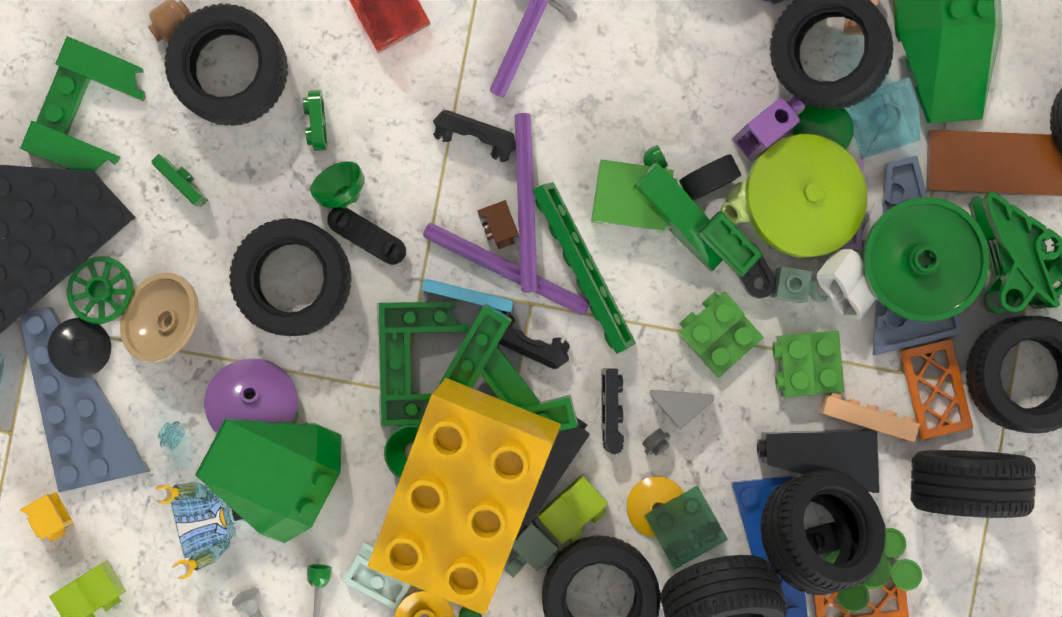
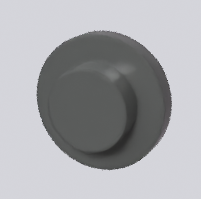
M660 428L650 434L642 443L645 447L644 452L646 455L649 456L654 453L655 456L663 453L670 446L668 443L671 437L668 432L664 433Z

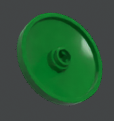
M921 197L893 206L876 220L865 240L862 255L863 272L874 297L890 312L912 321L932 322L955 316L974 302L987 280L990 254L987 240L981 227L967 211L947 200Z

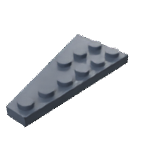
M917 156L885 164L882 199L883 213L904 201L928 197ZM876 299L872 355L964 333L959 313L939 321H912L890 312Z
M47 307L24 313L20 317L58 493L151 471L136 450L137 447L133 440L128 437L122 427L118 415L98 382L92 376L86 378L66 376L59 372L51 363L48 356V341L53 330L61 324L54 309Z

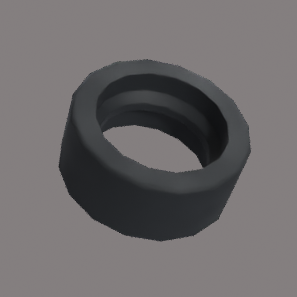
M728 154L681 178L679 182L683 190L694 201L736 180L741 176V172L732 155Z

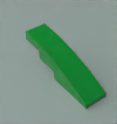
M654 163L634 187L653 205L651 209L671 227L669 231L710 271H714L722 262V259L697 234L709 222V218L682 187L658 163Z

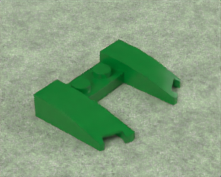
M66 36L55 63L59 66L38 118L36 122L31 120L20 149L71 170L95 171L108 159L115 165L121 157L68 135L88 84L92 80L144 101L146 98L145 91H137L135 74L144 73V69Z
M455 301L377 303L380 426L421 424L425 413L424 409L432 393L411 394L410 333L469 332L467 323L459 325L450 309L457 305Z

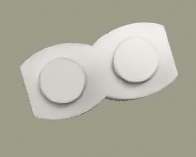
M838 249L832 252L817 274L818 283L825 293L831 297L832 305L844 319L862 320L876 299L866 282L863 272V261L860 255L852 249Z

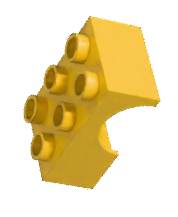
M445 378L430 397L367 567L486 615L561 424Z

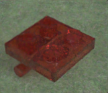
M349 0L378 53L431 25L418 0Z

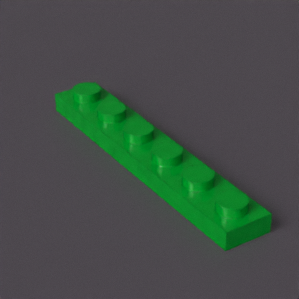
M554 182L535 188L532 191L536 196V206L545 214L549 222L551 235L559 241L563 249V258L566 264L572 267L577 277L578 288L583 294H586L591 304L590 310L593 317L600 321L605 331L604 337L610 348L614 349L616 354L635 345L636 342Z

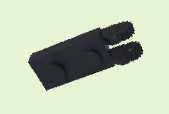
M617 368L601 369L602 444L605 451L615 455L619 454L624 446V436L618 431V423H623V406L618 405V393L623 392V376L618 374Z

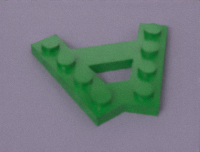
M485 303L438 386L445 378L473 388L481 375L500 400L560 423L559 431L578 427L571 395L540 402L497 345L512 319Z

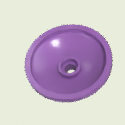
M255 358L242 359L225 366L213 377L206 390L204 408L209 425L217 434L224 419L262 420L263 422L270 423L288 421L292 424L297 413L298 397L292 379L281 367L267 360ZM247 392H254L256 394L253 399H246L244 397Z

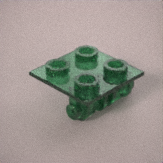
M698 485L644 515L674 570L728 540Z

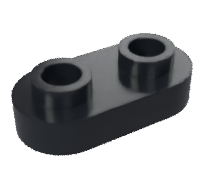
M763 255L744 276L739 277L737 275L745 291L753 298L761 299L768 297L775 290V276ZM756 278L763 280L764 286L762 289L755 288L754 280Z

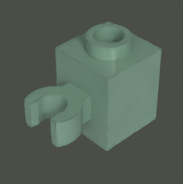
M784 266L776 268V287L771 298L797 303L807 302L808 295L818 302L827 301L828 299L827 296H821L817 293L819 283L817 279L811 281L812 271Z
M532 521L529 526H525L517 534L512 547L517 554L506 564L504 570L514 578L527 562L536 571L542 566L547 569L557 556L555 552L558 550V545Z

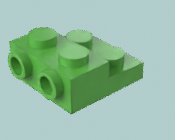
M716 292L712 293L702 302L705 308L697 315L691 312L679 323L682 329L677 332L717 378L721 377L764 338L726 292H722L720 295Z
M839 331L776 336L777 342L772 343L774 360H778L779 373H775V386L777 391H781V396L790 397L844 392Z

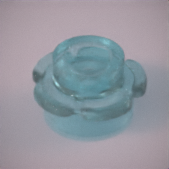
M175 421L172 424L167 422L163 425L158 433V438L161 439L160 447L164 446L174 450L180 444L186 432L184 428L179 426L180 422Z

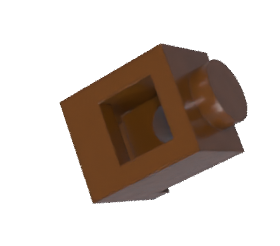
M506 200L477 210L480 219L486 217L487 222L482 223L487 239L491 240L494 238L498 250L515 244L514 238L519 237Z

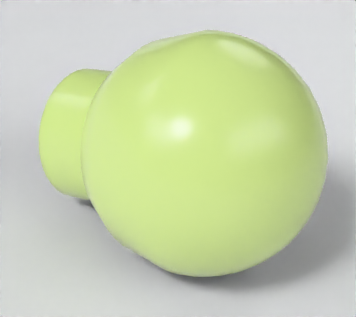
M746 181L738 182L732 186L726 195V202L720 208V211L733 224L751 222L746 209Z

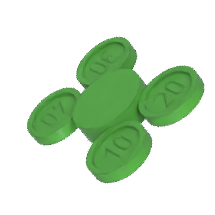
M886 528L883 555L873 575L858 586L838 591V602L844 610L851 613L864 610L869 602V592L867 589H879L888 582L889 578L900 590L910 591L919 586L922 580V570L916 562L902 559L897 561L891 569L888 559L899 558L906 549V539L899 530ZM840 550L828 552L823 560L834 564Z

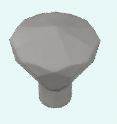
M259 588L245 590L233 599L232 605L248 614L249 617H263L259 610Z

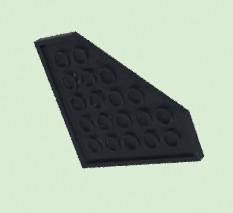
M0 165V334L136 218L94 171Z

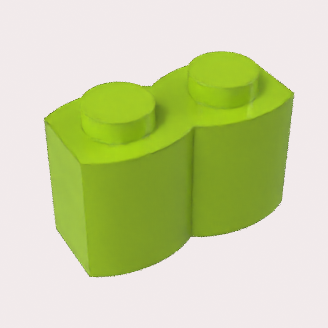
M582 474L537 514V517L561 544H564L567 540L571 544L584 533L582 527L591 520L595 523L605 515L607 510L604 507L608 502L585 475Z
M105 561L50 595L49 598L61 617H95L93 612L101 607L106 612L122 602L119 596L125 593L126 590L109 562Z

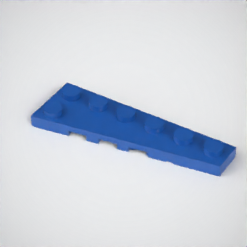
M793 476L731 482L751 555L762 557L768 562L769 560L766 557L761 539L762 511L773 490L782 483L793 479ZM778 575L787 606L786 617H808L805 592L796 590Z

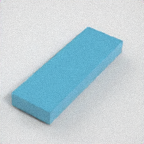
M430 279L423 280L421 288L424 292L480 306L486 303L496 310L508 313L512 312L514 304L509 299Z

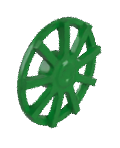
M105 256L93 257L82 263L73 271L67 285V300L71 310L80 319L92 324H105L117 319L119 316H123L131 302L132 295L134 296L130 271L121 262ZM94 262L106 263L102 277H98ZM113 264L121 272L111 280H108ZM85 266L88 267L92 279L89 281L77 277V274ZM125 278L127 289L113 288L116 283ZM75 281L86 286L85 292L72 295L73 282ZM113 294L126 295L121 306L112 299ZM88 297L90 301L80 312L75 306L74 301ZM105 302H108L115 309V312L105 317ZM98 303V318L88 317V313Z

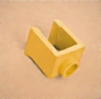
M57 492L50 495L47 494L20 509V511L29 516L27 520L36 537L40 536L41 540L48 538L50 543L66 535L65 528L74 524Z

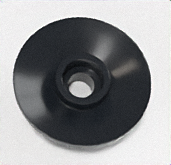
M80 318L68 319L59 324L51 333L48 341V356L53 366L62 374L73 378H86L95 375L104 368L111 354V341L106 330L100 324L88 323ZM76 341H83L86 344V348L78 351L73 345Z

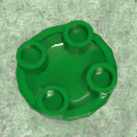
M807 104L805 110L798 115L800 122L793 127L794 135L812 134L822 136L838 143L846 150L853 138L854 124L845 108L826 110Z

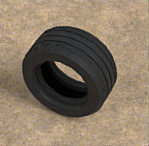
M793 0L792 4H789L786 7L787 9L783 10L781 17L779 16L778 22L774 25L775 29L771 34L769 50L771 51V65L776 73V77L789 93L810 106L819 109L835 110L837 108H849L851 105L855 106L859 102L865 101V98H869L882 85L881 83L886 79L885 76L886 74L888 75L889 68L892 65L894 43L891 29L886 19L871 0ZM844 17L856 22L864 35V53L858 66L848 76L836 81L820 82L810 78L805 73L800 61V46L805 34L816 23L827 18Z
M220 3L218 5L212 4L209 7L205 6L203 9L199 8L196 12L190 13L189 17L186 16L183 22L181 21L178 24V28L174 29L175 32L171 34V40L167 43L168 47H166V55L164 57L166 62H164L166 68V78L170 88L173 90L172 92L186 108L213 124L236 126L243 125V123L248 124L250 121L257 120L258 117L261 118L264 116V113H268L269 109L275 106L274 104L278 102L279 96L281 97L287 82V56L280 39L263 18L245 7L227 3L223 5V3ZM238 35L249 39L254 44L258 53V69L254 80L245 90L233 96L217 97L206 93L197 79L196 64L201 51L210 41L221 36Z
M295 218L275 219L258 226L257 229L251 231L252 233H248L246 238L241 241V245H238L229 270L231 271L229 283L232 288L230 290L233 294V300L236 301V306L245 315L244 317L253 325H256V327L281 336L308 335L323 329L331 321H334L348 300L347 297L351 289L350 283L352 282L348 257L340 243L319 226ZM286 245H302L308 247L318 257L322 265L324 281L320 294L311 305L300 311L283 312L276 309L266 300L261 291L259 276L263 263L273 251Z
M1034 315L1008 318L990 326L975 341V345L972 346V351L968 355L969 360H967L966 379L968 382L966 383L975 406L991 422L1005 429L1039 434L1053 432L1062 428V322L1054 318ZM1026 340L1038 342L1048 349L1056 361L1058 371L1056 387L1050 397L1040 405L1031 408H1023L1009 398L1003 389L1000 376L1003 359L1010 349Z
M924 450L918 451L912 458L911 467L913 469H911V479L913 480H911L912 491L910 500L915 508L919 510L964 517L1017 518L1028 516L1034 509V486L1036 485V477L1034 475L1036 465L1030 457L985 451Z
M832 469L811 471L782 483L773 490L765 503L761 516L760 530L766 557L773 565L772 567L776 573L796 590L810 595H827L846 590L864 583L873 575L880 564L885 542V531L881 513L871 494L849 475ZM810 501L822 505L832 515L838 527L841 546L840 553L834 564L823 560L817 555L806 537L803 520L805 509Z
M602 535L578 539L569 544V546L564 547L546 571L542 587V605L545 617H574L569 611L566 602L567 588L577 573L585 567L595 564L613 565L624 571L632 580L635 590L634 601L626 617L659 616L661 593L657 577L641 552L629 543L624 542V540Z
M753 555L723 556L693 564L670 577L661 592V603L665 617H786L787 606L778 574L772 567L773 565L762 557Z

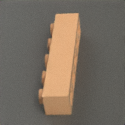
M831 393L830 396H824L819 413L903 440L915 442L920 424L915 423L914 418L904 416L902 419L896 417L897 413L886 410L883 413L878 411L879 407L867 404V407L860 406V401L850 398L849 401L841 400L842 396Z

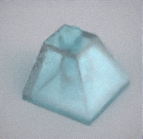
M910 77L880 86L869 98H865V101L845 108L854 124L853 134L861 159L920 141L919 105Z

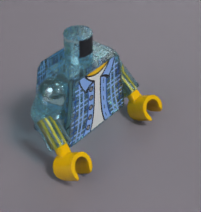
M198 482L176 484L173 488L169 485H158L155 490L165 489L167 491L166 498L156 500V502L162 504L171 503L184 555L183 560L176 561L172 566L173 568L183 564L186 567L185 574L177 577V579L187 578L192 575L193 570L198 571L216 562L230 547V539L236 536L234 524L245 521L210 488Z

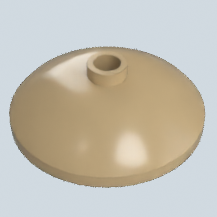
M159 273L145 279L134 289V296L132 295L131 302L125 310V314L121 316L120 322L122 342L126 350L133 357L149 363L161 362L171 358L185 346L193 334L199 312L198 298L193 286L177 274Z

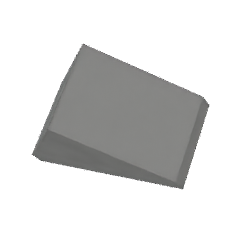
M650 390L651 398L678 429H682L714 401V395Z

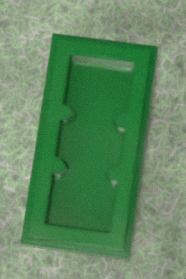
M160 154L151 161V164L193 205L202 207L208 201L191 183L195 178L184 167L181 166L177 169L166 157Z
M722 211L717 212L697 233L739 277L744 276L763 255Z

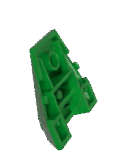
M1001 0L894 1L895 35L898 42L902 41L908 58L905 60L907 69H912L917 86L914 88L926 122L941 123L983 119L1003 27Z
M224 419L195 476L259 534L286 543L312 528L341 473V434L317 423L291 424L288 421L270 423L263 422L262 420Z

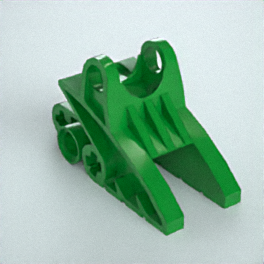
M993 191L987 192L983 199L979 196L973 197L968 204L970 213L986 237L993 269L984 295L986 308L993 313H1004L1007 311H1021L1028 304L1034 309L1059 307L1058 298L1062 294V238L1050 228L1046 229L1044 224L1033 217H1028L1027 213L1015 205H1009V201ZM1051 239L1054 243L1051 244V246H1054V250L1047 252L1045 241ZM1059 281L1061 284L1054 289L1053 284ZM996 291H1000L998 294L1000 309L995 308L991 303L992 294ZM1021 297L1020 304L1016 307H1013L1016 301Z

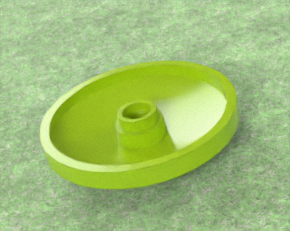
M792 135L769 146L752 165L745 186L746 209L757 233L774 249L789 256L799 258L819 257L838 250L856 234L866 212L867 188L857 162L838 143L818 135Z

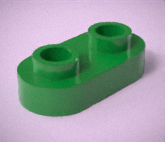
M309 90L308 97H303L304 114L309 115L310 127L305 128L306 142L308 146H313L314 151L327 150L322 90Z

